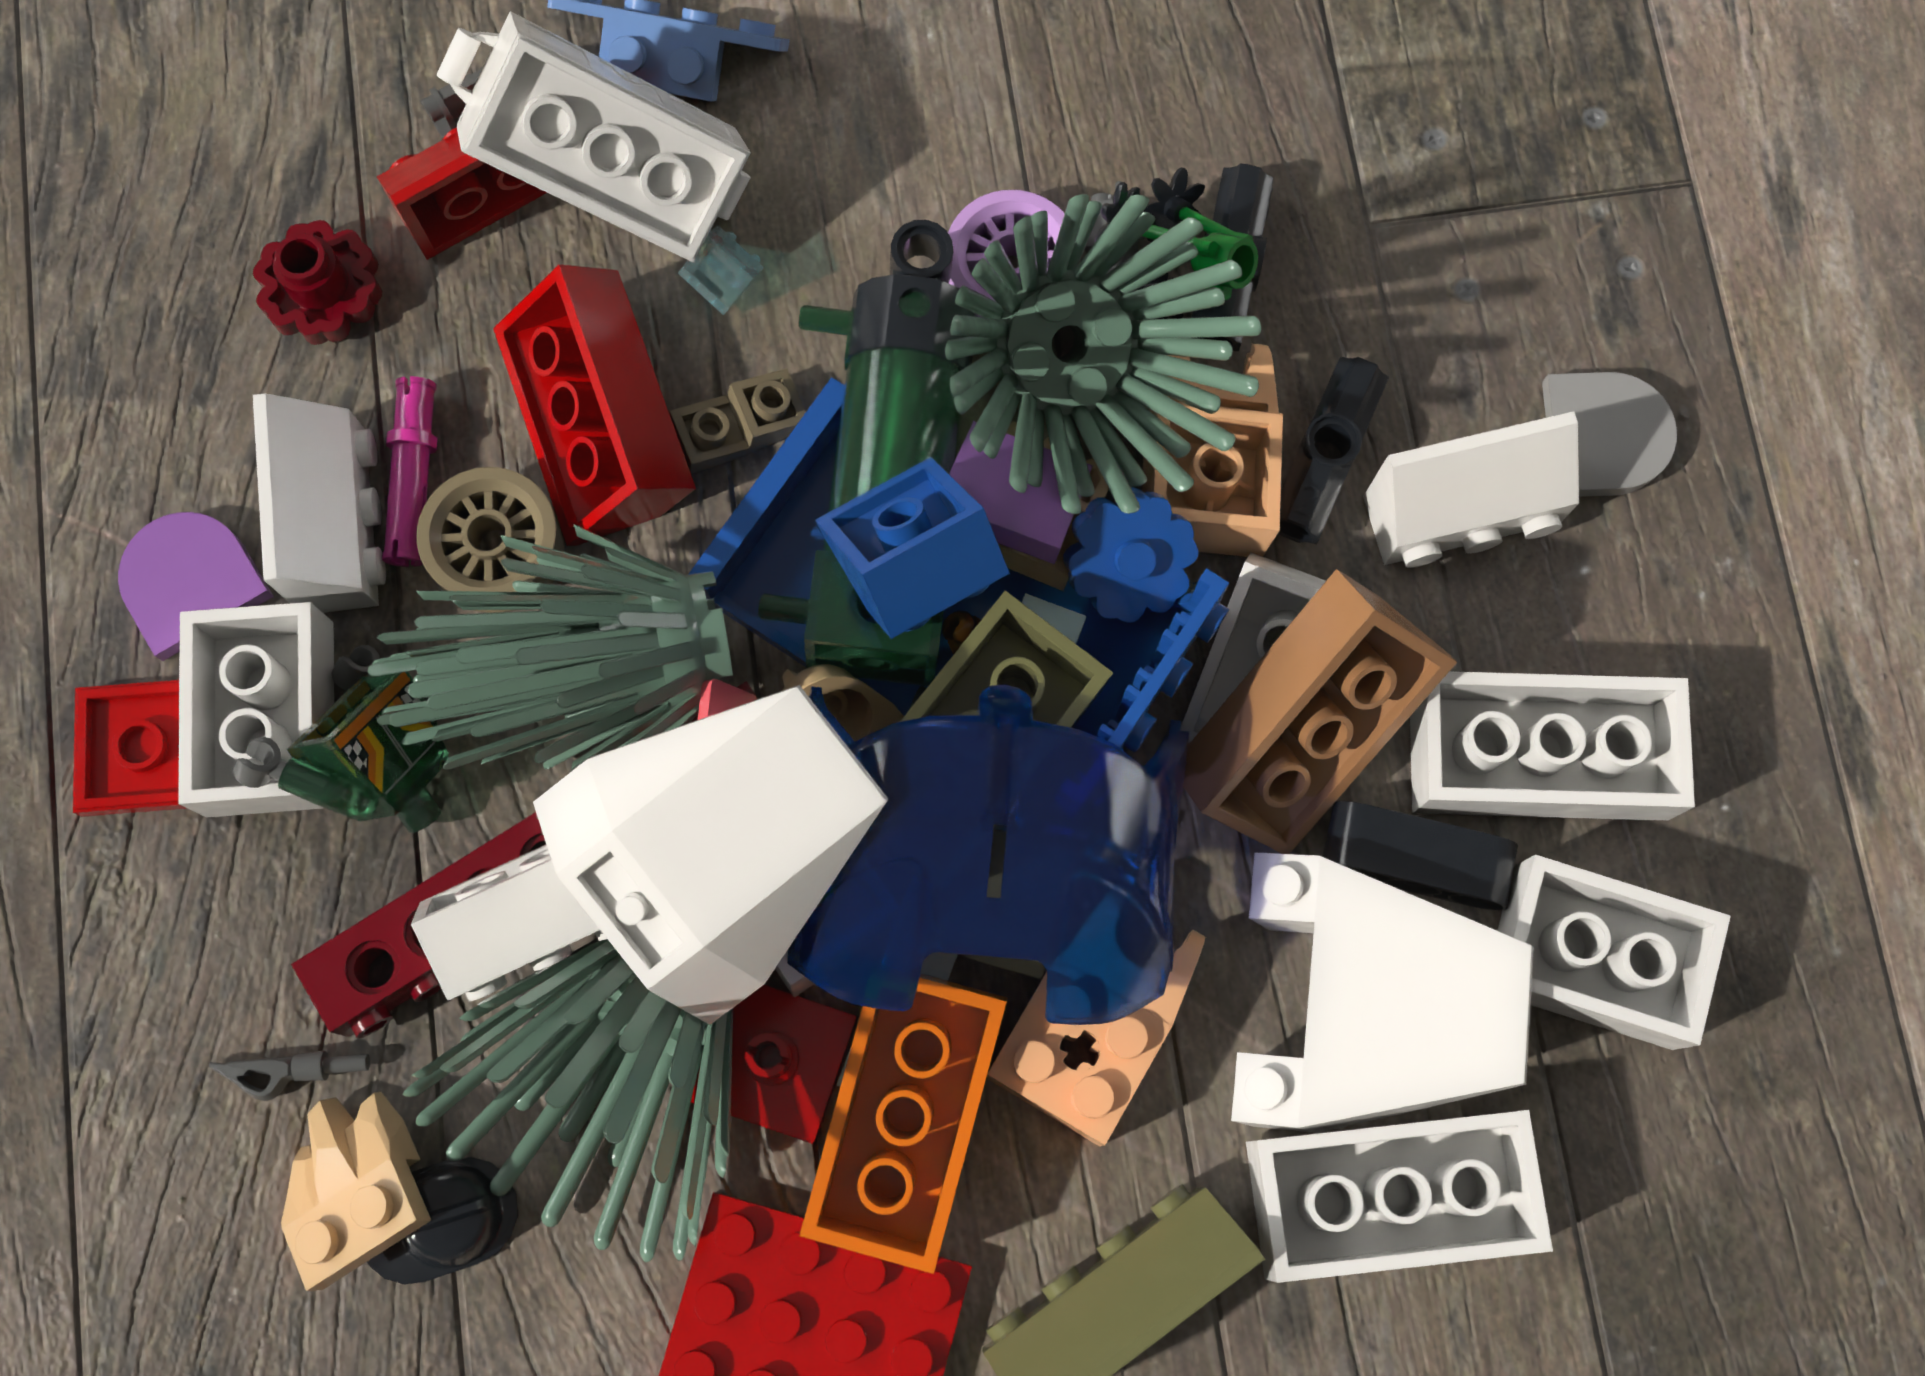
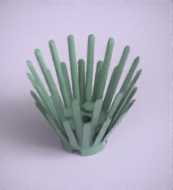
M1087 194L1076 195L1069 199L1049 267L1047 211H1039L1031 217L1026 216L1013 227L1021 281L1001 243L995 240L984 252L987 261L984 258L980 259L972 271L974 279L994 300L966 286H962L959 289L955 299L956 305L982 317L955 315L953 317L950 329L951 335L969 337L947 341L945 348L947 360L988 353L950 378V389L959 414H964L1000 381L970 434L973 447L978 452L984 451L989 458L994 459L1000 450L1019 404L1009 483L1016 491L1025 493L1027 484L1033 487H1040L1042 485L1044 424L1046 421L1061 506L1066 512L1072 514H1079L1081 512L1079 495L1089 497L1095 493L1076 426L1120 510L1128 514L1139 511L1140 505L1130 486L1138 487L1143 485L1147 477L1111 423L1175 490L1184 492L1194 485L1193 478L1160 445L1177 458L1185 457L1190 452L1191 445L1144 406L1219 450L1228 451L1235 443L1236 438L1233 433L1173 400H1178L1206 413L1213 414L1220 408L1221 400L1219 396L1175 378L1248 397H1253L1259 389L1258 379L1254 376L1172 357L1183 356L1223 361L1229 360L1233 349L1228 341L1199 339L1197 337L1258 336L1261 333V323L1256 316L1157 319L1223 305L1225 302L1221 289L1213 286L1240 278L1242 276V269L1237 262L1228 260L1137 290L1198 255L1197 248L1187 241L1204 229L1200 221L1189 217L1184 219L1110 271L1155 221V217L1152 214L1143 212L1150 201L1148 197L1143 195H1133L1128 198L1080 263V258L1100 214L1101 202L1089 201V195ZM1063 326H1069L1074 335L1073 347L1063 357L1056 358L1052 350L1053 336Z
M596 938L576 949L560 962L536 971L485 999L478 1006L464 1013L459 1018L460 1020H476L530 990L515 1000V1002L467 1032L456 1046L412 1074L411 1076L419 1079L404 1091L403 1096L416 1097L451 1072H456L543 1010L421 1111L416 1118V1125L428 1126L434 1123L487 1078L495 1083H502L508 1080L538 1053L450 1144L446 1151V1157L450 1161L461 1160L513 1106L520 1111L528 1110L546 1092V1107L490 1183L491 1193L495 1196H503L511 1189L579 1094L580 1096L559 1128V1138L564 1142H570L578 1136L602 1098L542 1212L541 1220L547 1227H554L560 1222L605 1137L608 1142L612 1143L608 1151V1162L612 1167H618L594 1234V1245L597 1249L604 1250L610 1246L670 1081L673 1086L651 1166L655 1184L640 1243L641 1258L643 1261L649 1262L656 1252L700 1065L673 1239V1253L677 1260L681 1261L685 1255L688 1237L690 1242L696 1247L712 1125L716 1126L715 1169L722 1178H724L726 1172L727 1156L729 1157L733 1008L711 1025L649 991L609 940L598 941Z

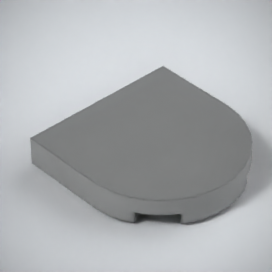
M1617 372L1548 374L1542 381L1546 418L1574 411L1578 421L1579 497L1624 495L1635 492L1654 480L1669 464L1677 442L1675 418L1664 397L1647 382L1632 375Z

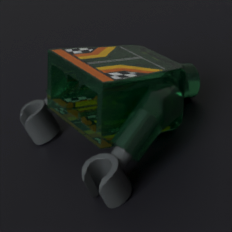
M361 645L354 648L350 657H339L331 672L332 679L336 685L347 692L287 749L292 758L288 762L281 760L280 749L272 739L267 737L255 738L249 742L246 754L260 760L264 765H257L248 759L238 758L233 768V775L238 782L250 788L264 786L271 778L279 780V789L359 822L397 815L408 832L414 833L428 827L441 815L442 810L426 786L441 771L448 759L449 753L443 740L434 742L431 739L410 745L402 744V740L407 733L437 726V720L402 727L380 725L377 722L378 717L381 716L383 709L386 707L426 701L428 697L415 699L409 695L408 687L413 683V679L408 671L381 676L369 675V666L372 665L374 660L380 659L375 648L369 645Z

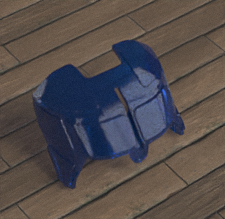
M992 685L982 690L979 697L977 715L927 716L896 722L854 741L826 708L822 687L811 686L809 698L885 793L888 801L789 947L788 965L826 992L841 1000L876 1009L907 1011L913 1005L922 963L932 953L940 952L1036 960L1041 962L1047 969L1045 1018L1053 1024L1092 1025L1113 1022L1134 1013L1164 995L1169 973L1173 969L1174 853L1189 741V731H1181L1180 720H1170L1165 737L1157 748L1156 753L1143 767L1112 742L1080 729L1033 720L1032 701L1027 693L1013 686ZM993 824L1006 825V844L1000 898L987 897Z

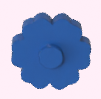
M1133 487L1131 489L1139 502V511L1130 514L1124 513L1120 510L1117 503H1113L1109 499L1103 497L1093 499L1086 507L1085 512L1079 514L1072 522V532L1079 542L1071 545L1063 554L1064 564L1069 571V584L1074 591L1082 597L1091 598V604L1100 616L1109 619L1118 618L1127 623L1137 621L1143 615L1146 607L1157 613L1168 611L1176 599L1187 592L1189 578L1183 569L1196 561L1199 552L1196 542L1193 540V526L1183 516L1172 513L1168 500L1158 493H1144Z

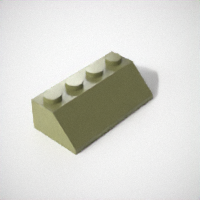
M1181 1184L1150 1207L1156 1218L1135 1233L1130 1225L1127 1224L1098 1245L1096 1249L1102 1256V1259L1082 1274L1072 1265L1049 1281L1041 1289L1047 1300L1027 1315L1017 1306L987 1328L986 1332L992 1341L982 1348L983 1354L997 1376H1112L1264 1261L1265 1258L1206 1187H1197L1189 1193L1185 1186Z

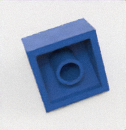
M931 457L815 520L865 608L891 639L903 632L913 631L922 627L932 616L963 599L980 595L990 584L1010 574L984 508Z

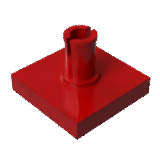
M766 985L761 986L733 1007L731 1116L815 1144L858 1017L799 996L794 998L790 993ZM699 1068L698 1073H697V1078H696V1082H695V1086H694V1090H693V1095H692V1099H691V1103H694V1104H695V1097H696V1091H697V1084H698V1078H699L700 1068Z

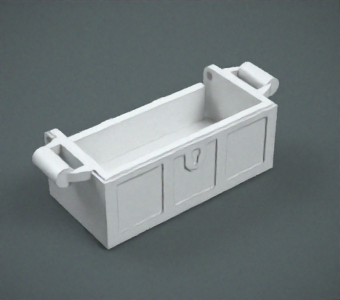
M511 11L500 33H471L465 29L458 28L437 72V76L449 83L455 93L466 103L457 123V132L462 152L691 262H694L717 216L729 220L751 178L742 171L751 152L735 127ZM481 42L491 46L492 49L471 91L461 86Z

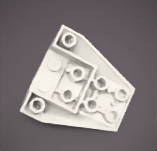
M798 685L590 757L537 798L533 804L556 875L644 986L654 994L711 1025L766 983L888 801V797L801 686Z

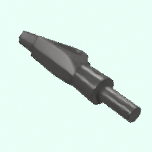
M324 1050L295 1054L289 1057L239 1060L228 1063L209 1062V1067L239 1086L251 1097L261 1101H268L276 1098L291 1080L325 1081L328 1079L329 1073L368 1071L370 1069L369 1054L329 1057L327 1051ZM254 1072L271 1076L266 1089L257 1088L245 1081L244 1078L252 1076Z

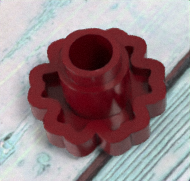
M324 220L308 223V225L299 223L290 226L285 239L281 242H270L263 247L260 255L261 260L256 263L253 269V276L262 287L256 298V303L261 311L281 334L293 335L300 332L306 341L312 345L323 344L328 340L332 342L344 340L349 335L351 322L365 323L373 317L375 305L381 299L383 292L374 277L379 263L372 250L362 242L355 231L346 229L335 234L329 223Z

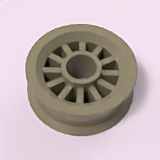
M480 467L451 477L434 491L422 509L416 537L420 559L429 575L439 584L443 591L516 592L512 586L514 581L552 584L554 582L551 579L506 571L501 564V560L504 558L538 564L535 554L506 547L503 541L493 550H479V543L484 535L494 530L505 531V536L565 552V539L556 512L546 495L533 481L513 470L499 467ZM499 501H504L499 509ZM484 503V509L478 510L476 505ZM466 511H468L470 513V516H468L466 520L461 518V516ZM452 529H455V530L461 532V533H452V534H451ZM505 570L508 576L499 579V571ZM484 573V581H479ZM474 610V611L483 612V613H500V612H509V611H514V610Z

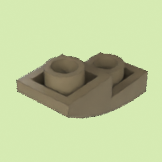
M787 368L730 383L727 395L669 411L691 474L743 457L788 437L806 413Z

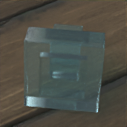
M718 225L706 237L694 262L687 260L678 274L724 315L738 301L764 267L760 264L761 258L756 253L751 256L735 241L737 236L733 232H725Z

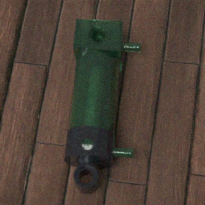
M925 219L913 220L902 225L894 234L891 242L890 275L871 278L859 284L853 296L851 310L803 305L800 308L799 327L801 330L847 336L844 357V370H847L828 513L930 457L949 474L958 455L963 414H959L955 407L954 397L950 389V378L971 365L973 356L947 360L945 348L948 340L969 337L951 335L950 329L953 317L955 315L977 317L978 314L955 303L956 295L960 288L949 284L954 253L953 241L947 230L938 223ZM914 256H925L933 260L935 264L928 268H917L909 264L907 260ZM825 538L823 550H816L810 599L765 593L760 596L758 616L761 619L806 625L804 636L806 669L814 665L831 664L844 668L855 678L929 686L934 680L943 611L932 616L922 627L913 631L903 632L891 639L878 623L874 624L866 621V619L872 616L865 608Z

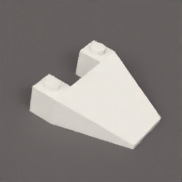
M1254 853L1249 919L1271 931L1313 933L1304 1058L1237 1052L1231 1121L1253 1127L1321 1133L1526 1085L1534 952L1532 945L1322 856Z

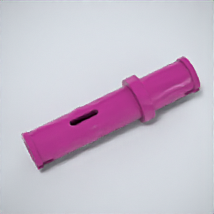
M410 376V386L406 377L396 379L394 428L388 431L386 435V446L392 450L382 561L390 565L409 567V560H411V565L414 567L423 565L417 548V526L422 509L427 502L430 454L435 453L437 450L438 438L431 434L434 393L436 392L437 384L423 377Z

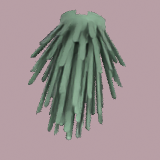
M575 524L574 528L577 536L604 548L608 559L612 562L586 554L576 556L500 535L506 547L537 556L538 564L504 558L501 560V564L506 571L603 590L514 581L512 586L516 592L416 591L423 600L452 601L462 610L542 609L543 611L420 616L415 620V625L418 627L415 630L379 634L377 639L386 645L487 636L495 637L395 653L391 657L374 660L368 668V674L371 676L416 670L418 674L414 677L413 683L409 685L408 693L415 699L428 697L426 701L386 707L383 709L381 716L378 717L377 722L380 725L402 727L421 722L494 711L409 732L402 740V744L410 745L431 739L434 742L470 733L473 737L488 736L564 714L565 719L448 757L443 769L450 770L483 759L481 764L575 732L537 751L534 757L535 762L543 763L544 769H550L609 736L611 737L573 761L571 772L590 757L688 724L699 713L702 683L706 680H720V677L733 675L722 608L715 609L714 599L706 600L704 591L705 587L717 586L714 573L709 571L684 575Z

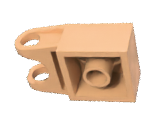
M1252 343L1251 350L1246 355L1243 374L1254 376L1258 379L1259 389L1253 397L1175 378L1219 396L1221 405L1218 411L1213 414L1206 413L1178 400H1173L1233 433L1236 438L1235 443L1228 451L1219 450L1149 409L1151 413L1190 443V452L1182 458L1175 457L1162 445L1160 446L1193 478L1194 485L1187 491L1178 492L1144 457L1143 472L1147 480L1142 485V491L1144 493L1155 492L1162 495L1170 503L1172 513L1183 516L1191 523L1194 531L1193 540L1196 542L1199 552L1248 557L1252 552L1263 557L1280 531L1283 414L1279 413L1274 366L1270 348L1267 345ZM1172 356L1190 361V357Z
M1115 883L1103 895L1054 958L986 1079L1099 1147L1106 1145L1171 1030L1206 938L1199 932L1192 930L1182 946L1166 962L1154 967H1141L1130 963L1120 954L1114 942V924L1118 917L1119 904L1126 893V890ZM1079 1036H1082L1092 1044L1088 1051L1095 1053L1093 1065L1083 1062L1074 1070L1063 1062L1068 1053L1060 1050V1045L1064 1038L1074 1042Z

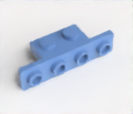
M548 0L547 8L604 18L599 57L669 94L711 102L717 101L724 42L778 52H788L790 39L775 37L776 25L741 18L739 30L717 26L718 14L690 8H683L681 19L659 15L661 3L649 0H625L624 8L602 4V0Z

